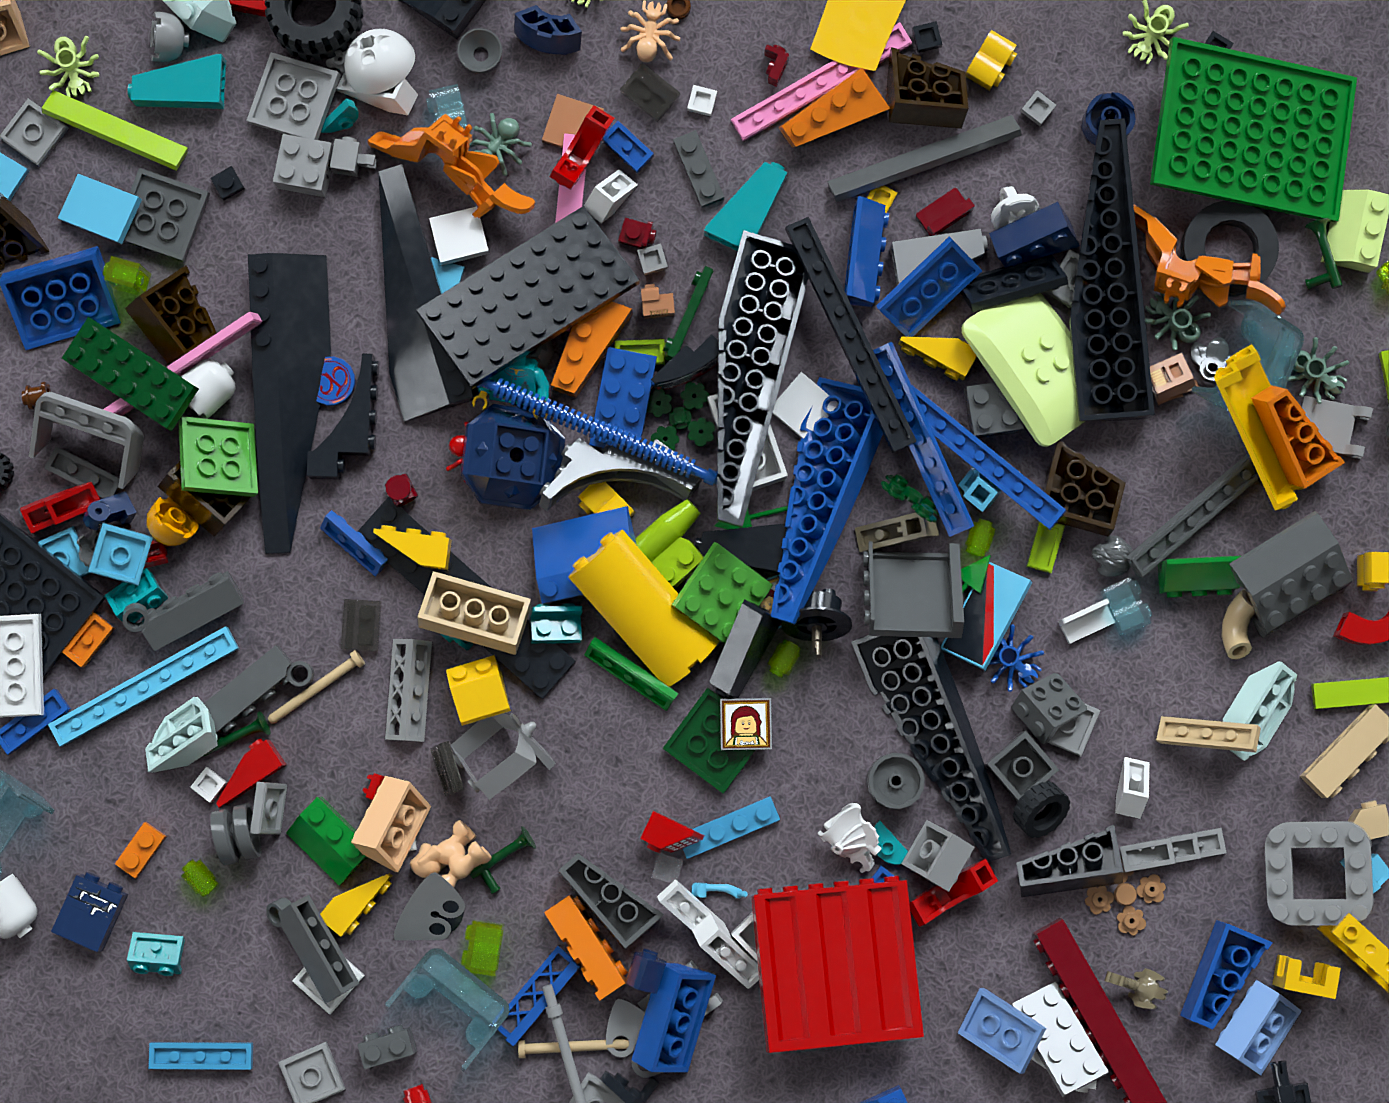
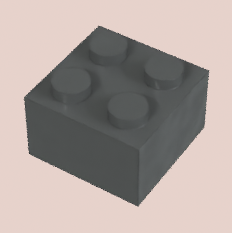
M995 382L967 386L965 388L964 398L969 429L978 439L1021 433L1024 429L1023 422Z
M1026 731L1019 733L984 763L1017 803L1032 786L1046 782L1059 771L1056 765Z

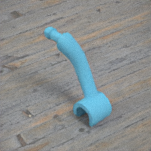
M692 884V894L695 897L705 898L707 891L726 892L738 899L748 895L746 891H742L729 884Z

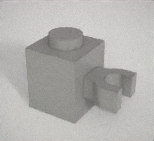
M342 137V139H335L330 168L335 174L358 177L360 166L376 170L378 160L375 159V155L362 154L363 148L357 142V139Z

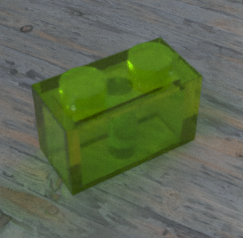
M111 256L110 261L106 262L103 269L104 280L116 290L137 296L147 291L151 273L141 264Z
M474 919L472 925L467 924L465 940H469L468 950H463L461 965L465 966L464 972L488 976L497 975L504 931L503 923Z

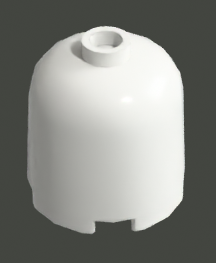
M204 359L181 376L199 388L188 405L191 409L195 410L199 418L208 419L235 392V382L231 377L234 372L225 362L220 365L216 360Z
M11 874L0 882V938L8 939L15 935L21 938L32 930L30 924L36 919L37 907L18 878Z

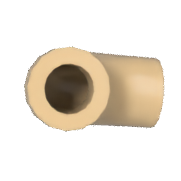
M1245 589L1241 590L1230 603L1222 623V640L1226 653L1231 659L1245 657L1252 649L1247 632L1249 622L1255 614V610Z

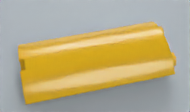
M1251 344L1226 360L1227 366L1225 368H1218L1214 380L1276 511L1290 507L1293 502L1298 500L1294 490H1302L1304 488L1288 483L1251 398L1271 385L1260 363L1261 358L1258 351Z
M623 529L615 534L610 532L600 540L602 545L595 554L588 558L583 556L573 564L575 569L569 575V579L658 680L670 687L691 672L689 669L698 661L701 663L716 647L719 640L672 606V603L678 596V592Z

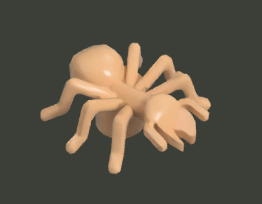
M644 0L642 10L646 14L648 21L646 22L638 12L631 10L628 12L631 17L637 18L644 28L633 24L621 27L620 30L622 32L630 30L640 32L639 35L629 39L628 43L621 48V52H625L635 41L639 40L636 48L637 55L641 61H652L656 57L658 45L661 46L664 54L671 61L673 57L665 43L659 39V35L669 36L675 41H680V37L674 35L669 30L657 29L668 23L677 24L679 20L677 18H666L657 24L656 20L666 13L667 4H664L663 11L661 12V4L658 3L654 9V2L652 1L648 4L647 10L646 1Z

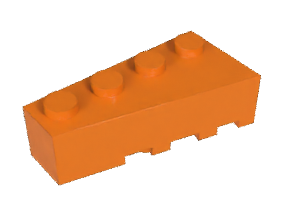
M860 68L778 128L791 147L794 148L886 111L890 107L864 69Z
M610 302L572 326L551 383L553 390L575 398L578 396L600 361L606 355L608 347L617 339L621 330L633 315L632 308Z
M1271 385L1251 398L1289 484L1305 489L1345 463L1333 451L1329 441L1322 437L1314 422L1308 419L1305 415L1306 412L1288 389Z
M570 894L544 913L560 939L567 943V949L574 961L582 966V974L587 982L594 985L598 990L595 994L600 1001L626 983L627 978L625 975L628 971L620 960L616 962L612 957L611 953L614 950L606 939L602 941L596 933L600 929L593 918L587 919L582 912L586 908L579 897L573 898Z

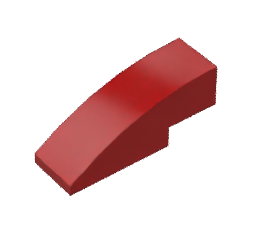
M92 481L30 503L21 507L20 511L32 534L52 524H59L86 512L88 506L100 500Z

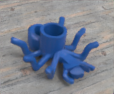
M1014 624L1010 625L1008 645L1003 638L993 656L997 659H993L989 663V665L998 663L1002 665L991 679L992 684L1010 666L1007 678L1009 692L1013 691L1012 678L1014 669L1018 670V682L1024 688L1027 685L1022 681V678L1028 683H1034L1030 675L1038 678V674L1031 667L1038 671L1042 670L1036 664H1022V660L1044 655V651L1041 650L1019 656L1021 650L1033 639V636L1029 635L1016 649L1013 647Z

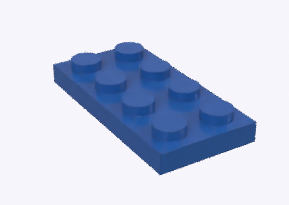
M949 236L876 307L906 337H913L977 277L982 270Z
M608 347L594 422L596 418L600 420L599 425L604 421L606 422L605 427L609 423L612 425L611 430L616 426L618 427L617 433L621 428L624 430L623 435L628 431L630 432L629 438L633 433L636 435L634 440H637L638 436L642 437L652 387L651 379L654 377L657 356ZM594 434L593 438H590L589 445L604 448L607 445L608 439H606L605 443H602V437L599 440H595L596 434Z

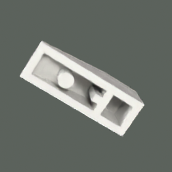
M345 73L336 88L339 92L370 105L403 115H409L418 96L406 79H403L398 85L387 91L377 94H362L350 86Z

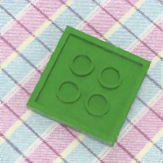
M183 416L179 419L182 491L255 497L258 494L254 424Z
M714 542L672 603V606L725 644L744 599L760 605L773 584L721 545Z

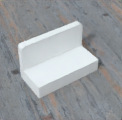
M1108 599L1058 621L1068 644L1115 623L1107 606L1109 603Z

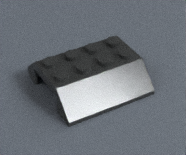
M1316 511L1229 564L1236 582L1249 595L1258 620L1253 618L1252 621L1262 638L1281 628L1287 621L1294 620L1295 617H1299L1317 604H1320L1326 597L1333 596L1338 591L1346 588L1353 581L1339 542Z

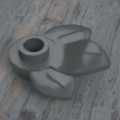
M1222 337L1213 339L1208 346L1194 342L1190 350L1191 360L1199 367L1200 377L1208 383L1215 382L1214 376L1216 371L1220 367L1225 368L1227 366L1226 360L1232 356L1229 355L1228 344ZM1208 367H1212V368H1214L1216 371H1215V372H1212V371L1209 370Z

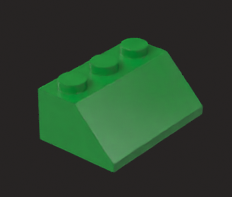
M1241 556L1166 559L1158 564L1159 594L1167 593V598L1182 597L1184 592H1192V597L1207 596V591H1217L1218 596L1232 595V590L1239 589L1240 585L1236 582L1229 564Z
M316 797L286 832L339 886L368 858L351 843L356 830L323 797Z

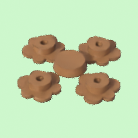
M1120 855L1123 868V883L1115 888L1114 895L1108 892L1105 886L1088 888V897L1085 899V904L1090 906L1093 914H1100L1102 911L1107 912L1110 910V904L1115 898L1120 905L1125 906L1123 913L1117 915L1119 931L1136 935L1138 930L1145 928L1146 921L1142 918L1143 912L1141 910H1135L1134 907L1129 905L1135 902L1137 895L1144 897L1146 903H1151L1152 901L1161 902L1164 898L1163 891L1166 889L1164 883H1160V877L1156 874H1152L1148 878L1142 877L1140 879L1141 885L1136 889L1133 885L1124 883L1134 871L1125 872L1122 856Z

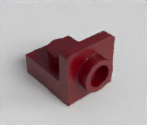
M766 45L764 56L776 60H771L766 70V74L769 75L768 83L777 87L789 61V53H786V49L779 45Z
M625 217L618 243L639 249L647 248L649 244H654L657 230H653V222L643 223Z

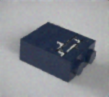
M86 872L85 875H76L51 932L93 951L100 952L104 950L128 894L122 891V886L113 882H109L108 885L99 881V876Z

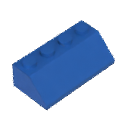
M858 196L853 209L844 291L851 305L872 307L874 301H879L880 286H876L877 276L881 277L883 271V262L879 261L880 252L885 251L886 237H882L883 228L888 226L889 213H885L886 205Z
M665 963L666 966L657 994H650L632 1061L650 1072H688L716 975L678 963Z

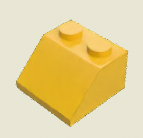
M495 655L446 670L450 690L462 726L511 711L503 676Z

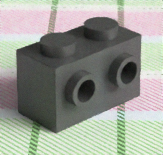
M402 1025L388 1028V1033L379 1036L378 1032L363 1036L364 1041L357 1045L364 1069L414 1055L417 1052L411 1026L403 1028Z

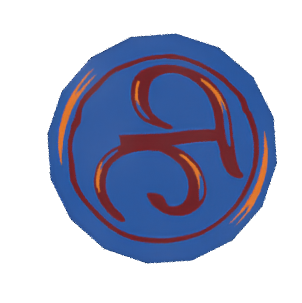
M335 356L325 357L317 402L326 406L338 405L346 402L353 394L356 386L355 374L352 367L343 359Z

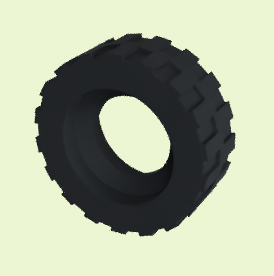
M1050 781L1041 782L1036 786H1032L1018 800L1017 805L1014 807L1013 820L1031 838L1046 836L1051 831L1053 832L1056 827L1060 826L1068 815L1067 813L1070 810L1069 797L1055 783Z

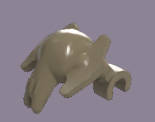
M1145 968L1143 972H1135L1134 976L1138 977V980L1107 971L1104 981L1134 990L1135 994L1129 992L1128 997L1134 1001V1005L1137 1007L1156 1009L1157 1006L1152 1001L1155 999H1167L1168 991L1159 987L1158 981H1165V978L1155 971Z

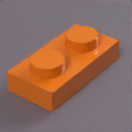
M93 612L62 653L84 668L115 628L97 613Z
M144 822L115 865L132 877L138 878L167 836L149 823Z

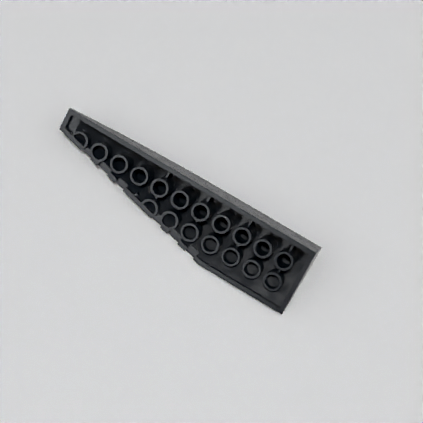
M1125 118L1100 120L1069 321L1079 421H1127L1148 419L1155 415Z

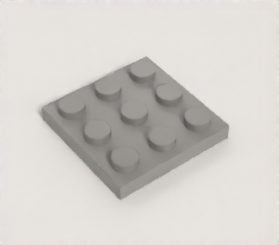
M271 52L246 121L249 124L279 133L318 140L341 75L334 70Z

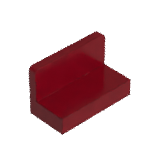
M953 188L920 210L916 217L930 236H935L971 213L975 205L970 198L965 200L959 190Z

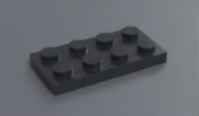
M1048 255L1015 266L1001 267L980 273L960 293L972 312L1020 298L1033 297L1038 293L1048 290H1057L1062 286L1068 285V277L1052 255Z

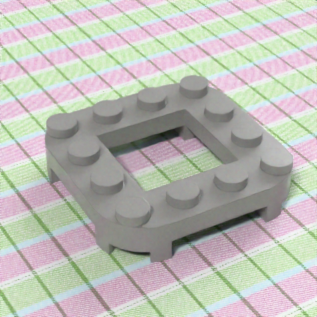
M1350 821L1285 822L1274 827L1269 832L1265 842L1267 903L1273 917L1288 925H1338L1348 913L1359 922L1366 919L1374 906L1372 843L1366 831L1361 826ZM1344 847L1346 899H1295L1292 848Z

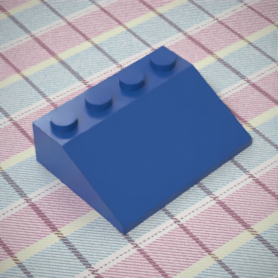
M98 246L3 273L0 278L2 292L25 350L76 336L88 317L104 327L121 323L108 271Z
M628 506L532 528L536 580L542 604L583 595L569 579V575L575 569L573 564L583 556L588 558L595 554L602 545L600 540L608 533L612 532V534H615L623 529L636 544Z

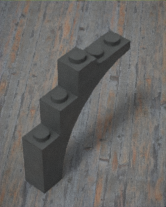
M578 438L573 444L568 443L561 453L563 456L561 467L556 472L554 481L552 483L547 482L539 493L541 495L539 506L548 511L560 499L577 489L609 481H632L652 485L668 491L685 501L697 490L702 479L690 474L689 478H686L687 472L685 471L683 476L679 475L680 469H678L677 473L673 472L674 467L669 471L667 470L668 464H666L665 468L661 467L662 462L657 466L655 465L656 459H654L653 463L649 462L650 457L645 461L643 460L644 454H642L641 458L637 457L638 452L633 456L631 455L632 449H630L629 453L625 452L626 447L621 451L619 450L620 444H618L617 448H614L613 444L606 445L600 453L588 443ZM656 439L654 441L653 448L656 444H659L658 450H661L662 446L666 447L665 453H667V450L670 449Z

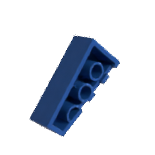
M1216 920L1180 1016L1214 1029L1231 1004V999L1235 993L1245 984L1244 980L1251 970L1256 968L1260 962V957L1265 950L1269 949L1273 942Z

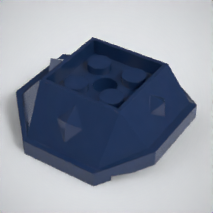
M492 404L466 425L461 476L480 504L531 510L540 503L541 495L539 493L547 482L552 483L554 481V476L561 467L563 459L561 453L565 447V437L550 420L541 417L542 412H540L538 419H536L533 413L529 412V409L524 410L518 407ZM512 449L519 453L518 462H514L510 458V451Z

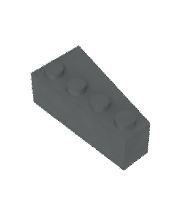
M580 854L575 855L557 871L623 949H626L664 915Z

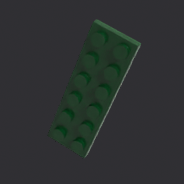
M90 317L86 319L61 358L170 431L174 429L199 388Z

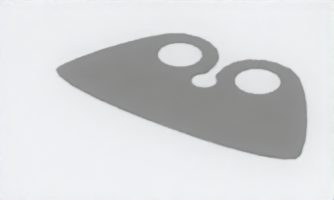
M436 872L431 873L418 886L405 906L397 922L394 939H446L451 932L450 924L442 918H433L431 912L437 911L441 916L447 918L458 917L465 909L462 897L441 875ZM446 901H455L459 905V909L457 912L448 913L444 911L443 904ZM440 923L444 925L445 932L442 935L432 934L429 930L431 924Z
M617 999L613 1005L606 1032V1045L613 1044V1040L617 1036H625L629 1040V1047L625 1051L607 1048L611 1054L617 1057H626L634 1051L645 1015L643 1010L622 999ZM632 1061L634 1072L643 1078L663 1073L642 1071L638 1068L637 1063Z

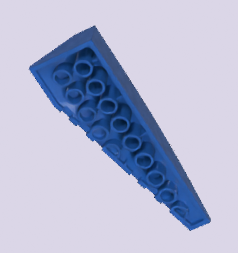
M819 377L816 385L829 395L823 402V410L829 416L817 420L814 424V431L809 430L806 426L811 412L810 409L801 423L800 430L807 431L808 433L805 438L801 437V441H798L797 452L799 454L797 465H794L793 472L795 476L794 486L791 487L785 523L787 530L782 542L783 556L782 562H779L778 567L780 575L778 584L775 586L771 611L772 618L791 624L796 623L800 615L799 610L804 608L833 552L883 435L860 386ZM831 401L839 403L834 411H828L827 409Z

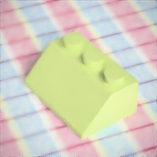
M1343 190L1339 221L1329 222L1327 239L1337 266L1367 273L1377 268L1389 215V194L1372 190Z

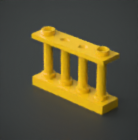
M1350 913L1338 925H1320L1317 928L1389 994V949Z

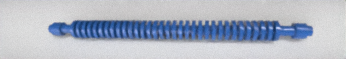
M500 378L498 382L488 379L477 386V388L482 386L494 391L493 397L497 398L499 395L500 400H503L505 397V402L507 403L511 400V404L515 405L517 402V407L519 408L524 404L523 409L527 410L530 407L529 412L531 413L536 409L535 415H539L542 412L541 417L545 418L546 414H548L547 420H551L554 417L553 422L557 423L558 419H560L559 425H563L566 422L565 427L569 428L570 424H572L571 430H575L578 427V433H581L582 429H584L583 435H587L590 432V438H593L594 434H596L595 440H599L602 437V443H605L606 439H608L607 445H611L614 442V448H617L618 444H620L619 450L621 451L624 447H626V453H629L630 449H632L631 455L635 456L636 452H638V458H641L642 454H644L643 460L647 461L648 457H650V463H653L654 459H656L655 465L659 466L660 462H662V468H665L666 464H668L667 470L671 471L672 467H674V473H677L678 469H680L679 475L683 476L685 471L687 472L686 478H689L690 474L704 479V483L712 486L713 484L717 485V471L710 468L706 470L694 465L695 459H692L691 463H689L690 457L686 456L685 460H682L683 454H680L679 458H677L678 452L674 451L673 455H670L672 450L668 449L667 453H665L666 447L662 446L661 450H658L659 444H656L653 448L654 442L650 441L649 445H646L647 439H644L641 443L642 437L638 436L637 440H634L636 435L633 433L629 438L630 432L626 431L623 435L624 430L621 428L617 433L618 427L616 426L611 430L612 425L609 423L607 427H605L606 422L604 421L599 425V419L596 418L595 422H593L594 417L590 416L587 420L588 415L584 413L581 417L582 412L580 411L575 415L576 410L572 408L569 412L570 407L568 406L563 410L564 404L560 403L557 407L558 402L554 401L551 405L552 399L548 398L545 402L546 397L542 396L539 400L540 394L536 393L533 397L534 392L530 391L527 395L528 389L524 388L521 392L522 387L520 386L515 390L516 384L512 383L509 387V381H505L503 385L504 379Z

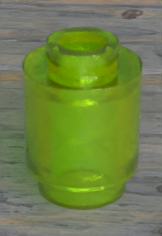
M978 519V522H973L974 526L969 530L965 542L967 546L965 552L984 558L986 552L990 550L996 529L992 528L993 523Z
M783 639L781 644L778 643L767 663L771 667L769 671L780 678H783L784 674L789 676L801 656L799 654L801 648Z
M192 859L182 868L184 873L181 877L196 894L200 893L202 897L208 895L219 884L215 880L216 876L201 859L197 862Z

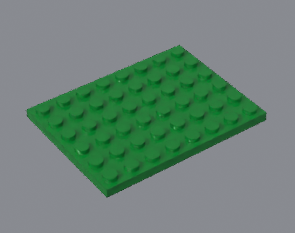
M1171 38L1150 185L1317 220L1330 218V222H1338L1357 77L1182 38Z

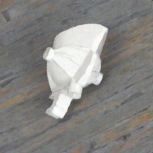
M850 803L843 807L841 812L824 823L823 826L827 829L825 833L819 831L817 834L823 842L827 841L832 845L831 850L837 855L844 858L849 857L851 863L856 861L862 863L863 866L860 872L863 873L870 871L874 866V859L870 852L875 856L881 850V847L878 845L879 835L870 822L863 820L860 805Z

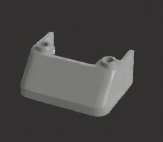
M46 392L38 398L35 406L29 457L34 458L50 442L53 423L67 425L125 446L118 488L123 489L137 474L140 467L144 435L140 428L130 419L53 392Z

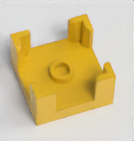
M1277 955L1272 985L1287 990L1336 999L1341 968L1316 962L1312 978L1300 975L1301 960Z

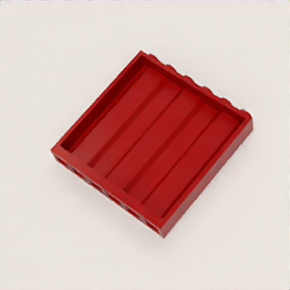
M899 876L884 877V882L874 883V878L860 879L859 885L850 886L849 881L833 882L834 887L824 888L823 883L808 884V890H798L797 885L782 887L783 892L773 893L772 888L757 889V894L751 895L766 1052L774 1053L924 1037L907 880L900 881Z

